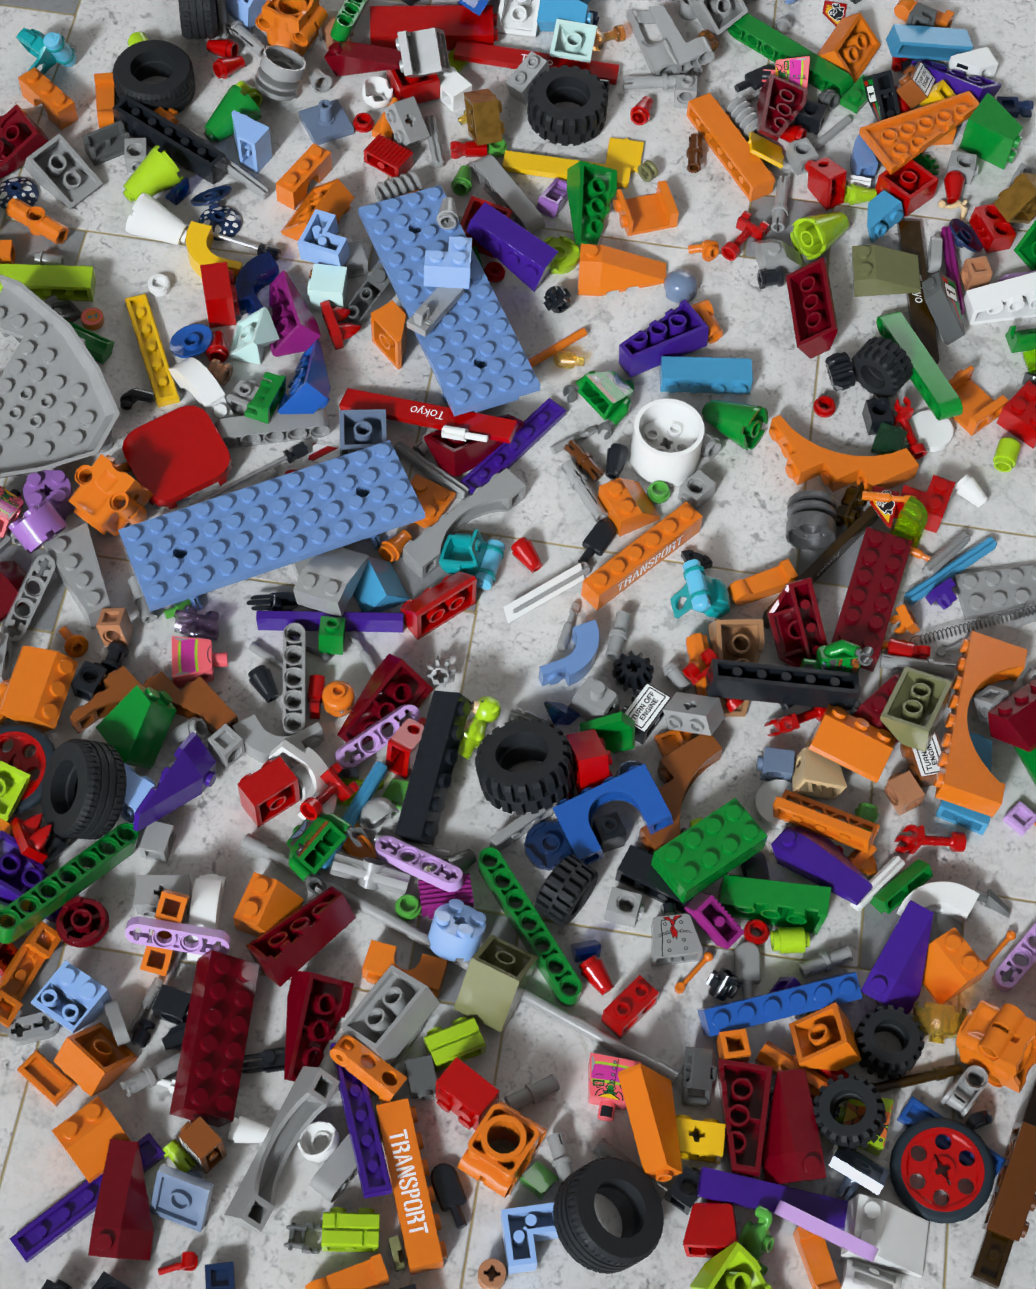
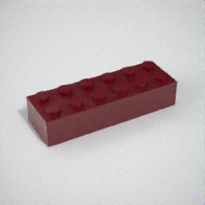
M869 527L866 528L831 643L843 639L860 646L862 650L865 647H872L874 650L873 655L870 657L873 658L872 663L868 666L860 665V668L873 672L882 648L912 540Z
M214 950L198 958L170 1115L194 1121L200 1116L208 1125L218 1128L233 1122L259 964Z

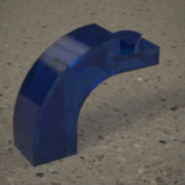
M269 251L248 261L237 276L235 288L241 315L247 313L249 316L263 308L257 294L262 288L270 285L279 275V266Z

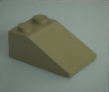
M874 244L852 246L854 297L921 293L918 255Z

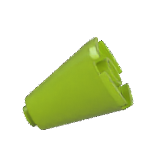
M158 145L152 148L123 185L125 190L122 193L130 203L132 201L136 202L141 193L154 196L184 181L183 175L180 178L177 175L180 170L165 151L161 153L158 151L160 148Z
M842 212L801 217L793 223L794 228L790 235L795 250L799 251L800 255L804 254L807 256L806 259H817L848 230L849 220Z

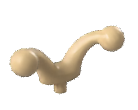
M964 199L963 202L957 200L953 204H946L944 200L938 202L939 208L955 209L960 207V220L966 223L964 220L968 211L966 206L968 200Z

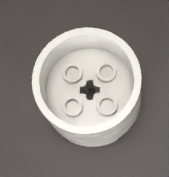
M659 399L646 404L638 412L634 422L630 464L640 479L644 478L652 483L663 481L671 488L681 485L693 475L698 467L704 436V423L697 410L680 400Z

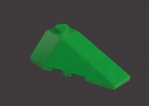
M579 161L567 169V194L576 245L598 244L604 227L603 222L610 211L611 200L615 197L617 191V170L584 161Z

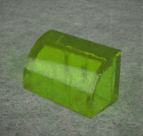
M910 496L899 513L892 535L912 540V546L916 548L928 520L927 510L919 500Z

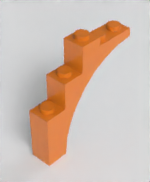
M781 415L772 418L770 437L778 443L784 457L788 458L785 471L797 486L821 475L823 483L828 485L832 492L857 482L858 487L860 482H863L864 490L872 492L873 486L892 489L914 479L919 464L907 448L877 456H854L837 453L805 439L792 429Z

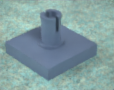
M338 99L332 101L321 100L319 105L299 111V118L312 142L316 145L354 134V128Z
M838 1147L829 1166L845 1175L836 1193L842 1197L846 1188L850 1187L844 1198L847 1201L853 1198L859 1185L879 1195L889 1174V1170L856 1150L851 1151L849 1147H846L845 1150Z
M162 1164L156 1175L150 1213L201 1232L206 1223L214 1184L203 1180L202 1174L197 1170H190L188 1173Z

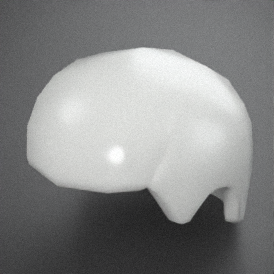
M369 76L364 80L362 86V98L372 108H385L393 98V88H389L386 78Z
M316 1121L305 1129L297 1144L306 1159L321 1163L325 1162L340 1145V1137L332 1123Z

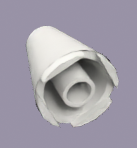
M141 193L132 208L134 210L132 217H128L125 231L132 235L180 245L181 242L185 243L188 225L152 196Z

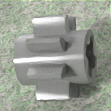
M438 655L434 663L428 662L427 668L430 670L427 671L426 678L432 679L433 686L438 684L445 688L448 680L454 682L455 675L453 673L456 672V665H451L449 662L450 657L444 659Z

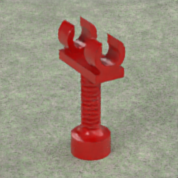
M744 211L737 219L736 228L742 232L733 242H727L721 248L723 257L729 261L735 260L740 254V246L747 238L751 236L757 240H762L770 230L768 227L771 224L762 221L758 227L751 223L752 219L750 217L753 214Z
M904 397L903 399L906 407L900 406L897 398L894 409L898 414L895 417L892 410L894 417L892 427L893 429L902 427L910 446L908 451L915 460H918L927 454V450L923 443H918L909 422L914 409L913 407L910 408L911 401L909 398Z
M707 648L699 655L701 660L708 666L703 672L700 673L698 667L692 662L682 670L684 675L692 681L693 685H696L704 677L706 678L712 659H720L717 658L715 652L710 648ZM726 698L724 707L732 713L745 700Z
M812 707L811 710L797 715L793 713L767 721L764 727L771 724L775 726V732L767 735L774 737L781 733L791 732L801 728V723L814 718L820 721L826 708Z
M338 761L320 776L328 787L316 798L309 797L300 805V811L305 818L315 820L323 812L322 805L334 794L343 803L360 788L355 781L346 786L337 776L343 769Z
M910 824L902 832L910 831L912 832L911 836L899 835L894 840V842H903L905 844V847H896L895 851L899 854H905L907 851H909V854H914L921 845L949 846L952 852H964L966 848V835L964 832L953 831L949 837L925 835L924 825L917 827Z

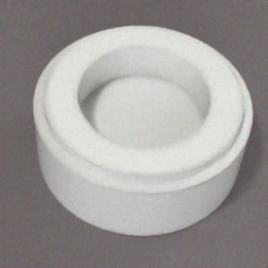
M163 274L151 276L148 280L149 292L154 296H164L169 293L171 289L169 278Z

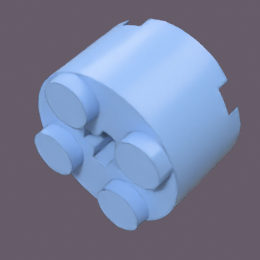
M451 899L449 903L439 906L434 913L427 937L431 943V950L437 956L448 961L455 962L456 958H464L463 962L471 960L480 947L486 928L485 914L464 905L459 899Z

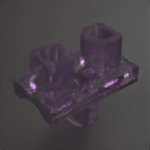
M185 606L183 610L176 609L174 613V632L186 634L190 638L200 637L217 641L219 637L218 612L208 611L205 615L197 614V610L190 606Z

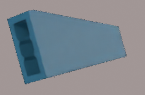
M969 732L976 752L991 772L992 741L986 739L981 734ZM941 800L935 815L938 818L980 835L984 834L990 822V816L944 800Z

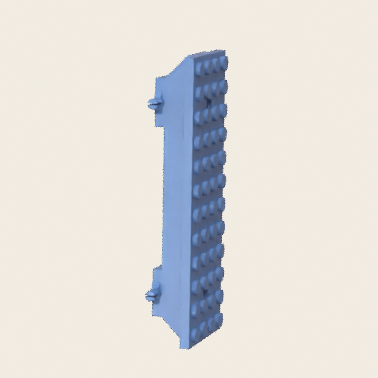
M441 185L358 208V214L380 258L378 262L383 265L408 319L437 288L424 286L425 251H448L449 236L466 237L459 221L450 230L441 228L437 223L436 218L442 200L446 198ZM471 248L469 289H464L462 297L426 337L414 332L443 392L442 400L444 404L448 402L454 416L467 412L476 413L519 400L520 396L540 391L541 386Z
M388 440L119 529L118 531L150 612L190 599L193 610L197 612L198 608L199 610L203 609L199 597L207 592L363 539H370L374 549L378 550V546L380 548L382 543L379 537L382 533L425 519V512L391 441Z

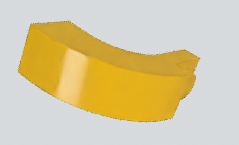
M191 221L186 233L188 259L195 273L201 277L200 265L227 262L228 271L233 270L234 282L241 283L244 278L242 262L221 258L211 253L210 248L214 242L212 226Z

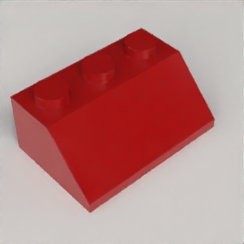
M459 571L454 575L446 576L438 585L427 588L414 600L406 601L400 608V613H403L404 625L419 640L476 604V577Z

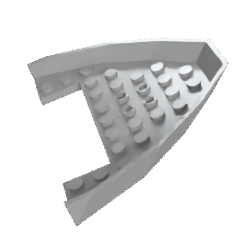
M0 274V282L3 286L0 292V331L22 339L0 376V479L44 471L99 454L120 416V412L100 367L69 322L21 282Z

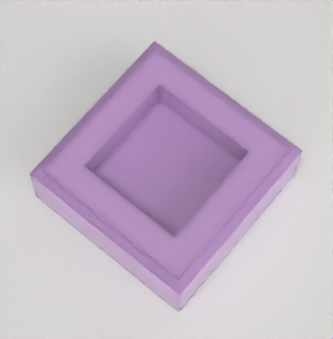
M1019 801L1003 818V821L1023 836L1036 823V813Z

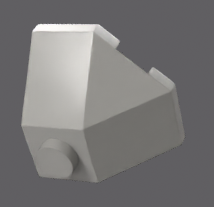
M769 238L751 241L760 270L770 271L781 267L783 274H788L804 267L799 251L781 240Z

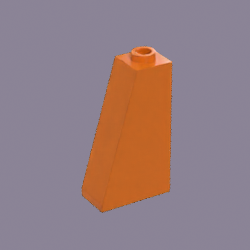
M641 1063L619 1071L618 1077L643 1171L646 1175L659 1182L669 1181L673 1176L683 1173L672 1082Z

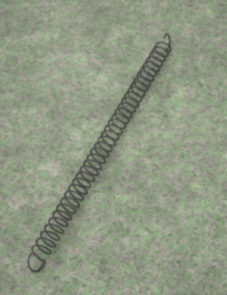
M1032 604L1031 607H1030V606H1027L1026 611H1027V615H1028V616H1030L1029 611H1028V607L1031 608V613H1032V615H1034L1032 606L1035 607V612H1036V605H1033V604ZM1019 608L1022 610L1023 617L1025 618V613L1023 609ZM1018 609V616L1021 619V615ZM1011 610L1014 613L1015 620H1017L1015 610ZM1010 611V612H1008V613H1009V616H1010V620L1012 621L1013 619H1012L1011 611ZM1002 613L1005 614L1006 621L1008 622V617L1006 613ZM998 614V615L1001 616V621H1002V623H1004V619H1003V617H1002V614ZM993 615V617L989 616V618H992L993 624L996 625L994 620V616L996 615ZM984 618V619H983V620H984V625H985V627L987 628V624H986L985 618ZM987 618L989 626L991 627V622L989 618ZM980 619V620H978V621L980 622V627H981V629H983V626H982V623H981V619ZM976 620L975 625H976V629L978 630V625H977V620ZM968 622V623L971 624V628H972V630L974 631V627H973V625H972V622ZM967 623V624H966V625H967V630H968V632H970V629H969V626H968V623ZM959 624V626L957 627L959 630V634L961 635L960 625L962 624ZM963 624V625H962V627H963V632L966 633L965 628H964V624ZM950 627V628H948V629L950 630V635H951V637H953V634H952V631H951V627ZM946 628L945 632H946V637L948 638L949 636H948L947 628ZM938 630V631L941 632L942 638L944 639V635H943L942 631H941V630ZM929 632V634L927 635L929 636V641L931 643L930 633L932 632ZM933 632V633H932V635H933V640L936 641L935 636H934V632ZM920 635V636H918V637L920 638L921 645H923V642H922V639H921V635Z

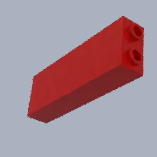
M463 5L370 6L371 45L397 49V32H414L429 28L444 30L447 51H455L457 40L494 45V42H498V29H494V27H497V14H493L492 5H486L480 16Z

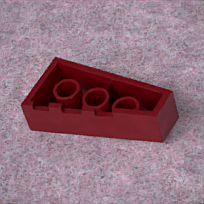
M331 886L247 944L246 947L255 963L260 965L259 970L281 987L356 917L343 893Z
M718 1058L717 1073L730 1173L759 1180L772 1066Z

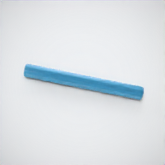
M987 537L941 568L932 577L926 578L907 591L904 600L909 605L915 604L928 595L932 589L950 577L953 578L993 551L997 546V542L992 537Z
M380 761L375 762L342 819L352 824V828L358 821L363 806L371 799L388 771L387 765ZM347 837L320 869L325 871L329 869L334 861L336 851H340Z

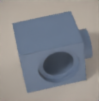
M765 747L763 755H758L756 770L760 771V780L772 781L777 779L790 782L794 769L795 751Z

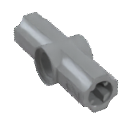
M336 851L330 874L356 881V884L371 890L380 888L400 895H405L411 874L400 869L386 866L384 862L371 857H364L362 859Z

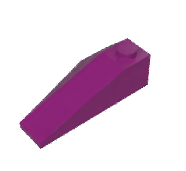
M282 270L269 285V306L272 307L271 318L279 336V340L270 344L272 355L275 357L304 352L316 339L319 340L321 336L317 321L288 273Z

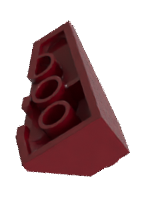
M770 74L759 92L757 103L758 133L777 141L805 106L808 90Z
M510 414L497 416L516 420L518 422L516 432L524 426V421ZM437 430L424 436V440L438 466L454 477L461 476L463 473L472 470L504 443L489 439L487 442L467 439L465 442L442 438V430Z
M388 654L373 672L337 735L344 742H348L401 705L408 704L419 708L433 691V688L403 659ZM385 723L382 730L391 725V723ZM366 736L362 741V746L373 738Z
M297 971L292 976L287 996L285 1080L295 1082L303 1066L319 1067L324 1058L323 1052L329 1040H333L337 1033L335 1029L340 1019L345 1017L349 1009L354 983L306 971Z
M110 1139L92 1225L88 1256L151 1260L154 1226L150 1214V1203L146 1191L139 1142Z

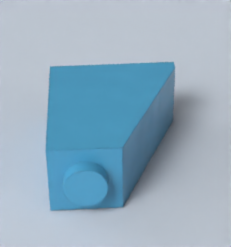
M540 0L537 23L540 31L554 32L557 19L592 25L593 13H590L588 5L580 0Z

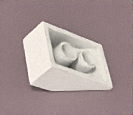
M500 0L496 27L498 33L536 37L540 0Z
M858 1194L848 1201L844 1231L875 1246L879 1250L873 1262L844 1248L841 1249V1256L916 1277H922L929 1221L887 1201Z

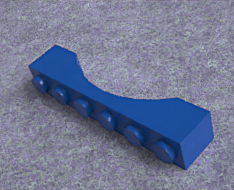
M845 972L795 987L697 1010L703 1035L711 1037L718 1035L719 1032L743 1029L819 1010L835 1002L842 1004L862 999V994L856 972Z

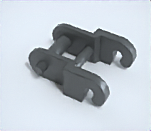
M305 1222L304 1226L296 1225V1223L286 1226V1229L290 1230L289 1240L284 1243V1247H287L290 1251H292V1248L301 1249L302 1253L307 1254L320 1253L319 1248L311 1249V1247L305 1246L304 1243L308 1229L322 1230V1224L314 1225V1223ZM296 1231H302L300 1243H294Z

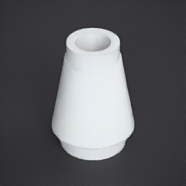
M968 474L954 486L957 494L978 508L989 499L975 478L970 477Z
M239 1116V1118L234 1117L233 1122L230 1123L227 1139L234 1140V1143H263L270 1127Z

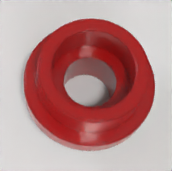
M359 113L353 120V127L358 132L367 133L373 129L374 120L368 113Z
M490 262L484 268L489 282L497 283L505 277V269L499 262Z
M821 396L815 400L813 411L816 415L827 418L835 413L836 405L831 397Z
M751 920L744 926L743 935L746 941L762 945L768 940L770 932L768 926L763 921ZM757 930L760 932V936L756 937L751 932Z

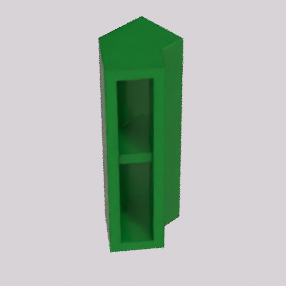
M66 320L71 324L77 335L85 339L86 348L94 360L104 364L111 356L115 342Z
M917 859L873 896L870 903L881 914L884 912L887 914L891 913L913 890L924 885L933 877L930 865Z

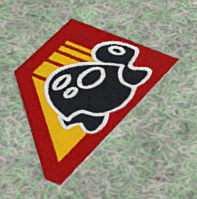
M825 0L822 14L836 27L840 20L845 18L847 4Z
M873 486L872 492L890 493L895 496H899L900 493L878 486ZM870 501L869 503L886 526L891 528L897 502Z

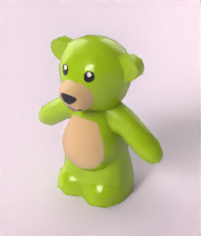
M483 696L479 700L471 702L470 706L474 717L466 721L464 737L458 753L467 760L471 759L474 750L479 747L484 739L488 724L497 720L501 713L500 703L494 697Z

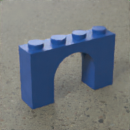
M645 763L640 766H631L624 774L617 777L611 776L605 779L601 785L595 788H586L578 796L572 799H563L557 803V806L553 807L555 816L576 858L586 865L604 858L603 851L592 831L591 822L597 809L607 802L621 800L632 804L639 811L650 834L674 824L672 815Z

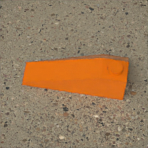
M581 244L578 295L603 296L607 295V292L619 290V292H624L627 288L635 286L644 288L664 284V279L666 278V263L605 245Z

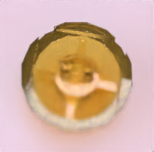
M915 1001L913 1005V1021L920 1022L921 1027L919 1031H924V1035L929 1037V1042L945 1044V1039L957 1037L960 1026L967 1016L968 1009L962 1008V1013L956 1012V1006L925 1002L924 1007H919V1001Z

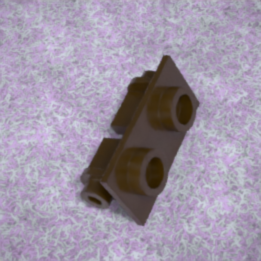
M860 482L858 488L850 486V488L846 489L841 500V505L845 506H838L836 510V526L847 525V528H849L860 517L863 506H866L868 502L867 500H862V491H865L863 482Z

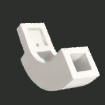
M193 357L186 358L168 369L179 389H187L196 398L214 425L220 419L234 416L224 398L225 393L219 383L197 359Z
M284 740L271 751L269 759L275 760L281 757L298 778L303 794L302 803L309 797L316 798L328 787L320 777L328 767L310 747L301 751L287 740ZM335 794L322 805L323 812L318 817L334 813L337 800ZM299 809L297 816L305 821L306 818Z
M207 874L196 878L191 899L189 925L218 930L220 906L226 887V877ZM188 935V943L199 941L196 936ZM204 938L203 944L206 945L207 939ZM187 953V960L197 961L202 955Z
M946 881L931 882L913 890L904 899L896 914L901 917L909 901L912 900L934 913L945 914L963 924L980 894L958 883Z

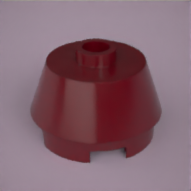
M76 897L67 901L62 906L63 908L56 920V930L59 937L66 944L78 948H90L98 944L109 927V914L106 908L100 902L91 898Z

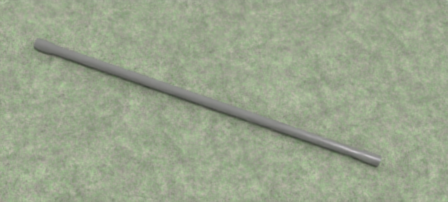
M249 833L244 837L241 847L296 875L289 867V857L270 847L268 843ZM319 873L312 874L313 877L319 878L327 885L326 889L320 884L316 885L317 888L325 891L333 886L343 893L348 904L353 908L431 950V943L427 939L428 934L323 875ZM456 958L455 962H451L467 970L470 960L463 962L464 958ZM524 989L520 998L524 1003L623 1058L641 1062V1064L671 1080L672 1086H674L680 1074L678 1070L651 1058L529 989Z

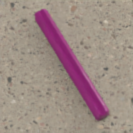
M944 226L940 233L941 238H943L942 247L946 275L956 283L961 314L963 315L965 307L955 240L950 226Z

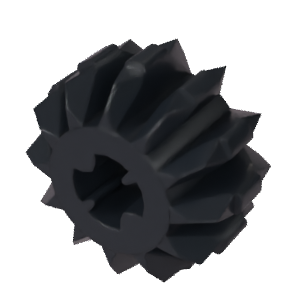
M846 352L834 353L826 358L827 373L834 390L843 391L855 385L854 370L850 357H848Z
M631 650L628 656L622 653L619 660L614 661L612 676L616 678V686L623 685L624 692L628 688H632V691L635 692L638 687L642 689L646 683L650 684L652 682L654 667L650 665L649 657L642 658V652L634 655Z

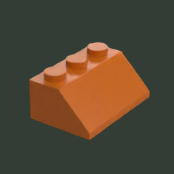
M857 13L840 20L817 55L847 72L855 83L881 44L862 14Z
M339 179L314 187L281 230V233L284 236L299 241L315 209L336 215L337 224L339 225V219L350 210V204L355 197Z
M22 646L0 706V714L20 724L36 727L43 733L55 729L78 661L58 651Z
M828 704L816 726L809 749L877 783L894 748L896 737L892 736L885 729H878L870 725L863 718H856L848 714L841 707H834Z

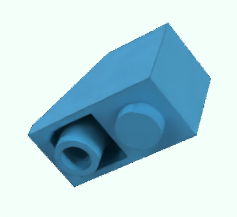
M884 190L868 203L867 229L870 241L873 243L904 217L902 202Z

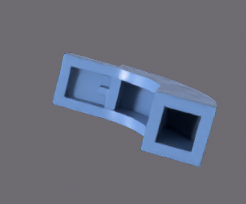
M858 135L850 158L851 174L875 178L878 161L873 151L862 137Z

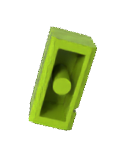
M460 1017L452 1022V1026L444 1029L442 1027H435L427 1032V1036H424V1046L427 1054L432 1055L435 1072L448 1068L456 1057L463 1062L486 1053V1044L474 1017L469 1019Z
M341 1207L330 1208V1212H323L322 1252L379 1253L380 1213H375V1210L372 1208H359L358 1213L347 1212V1209Z

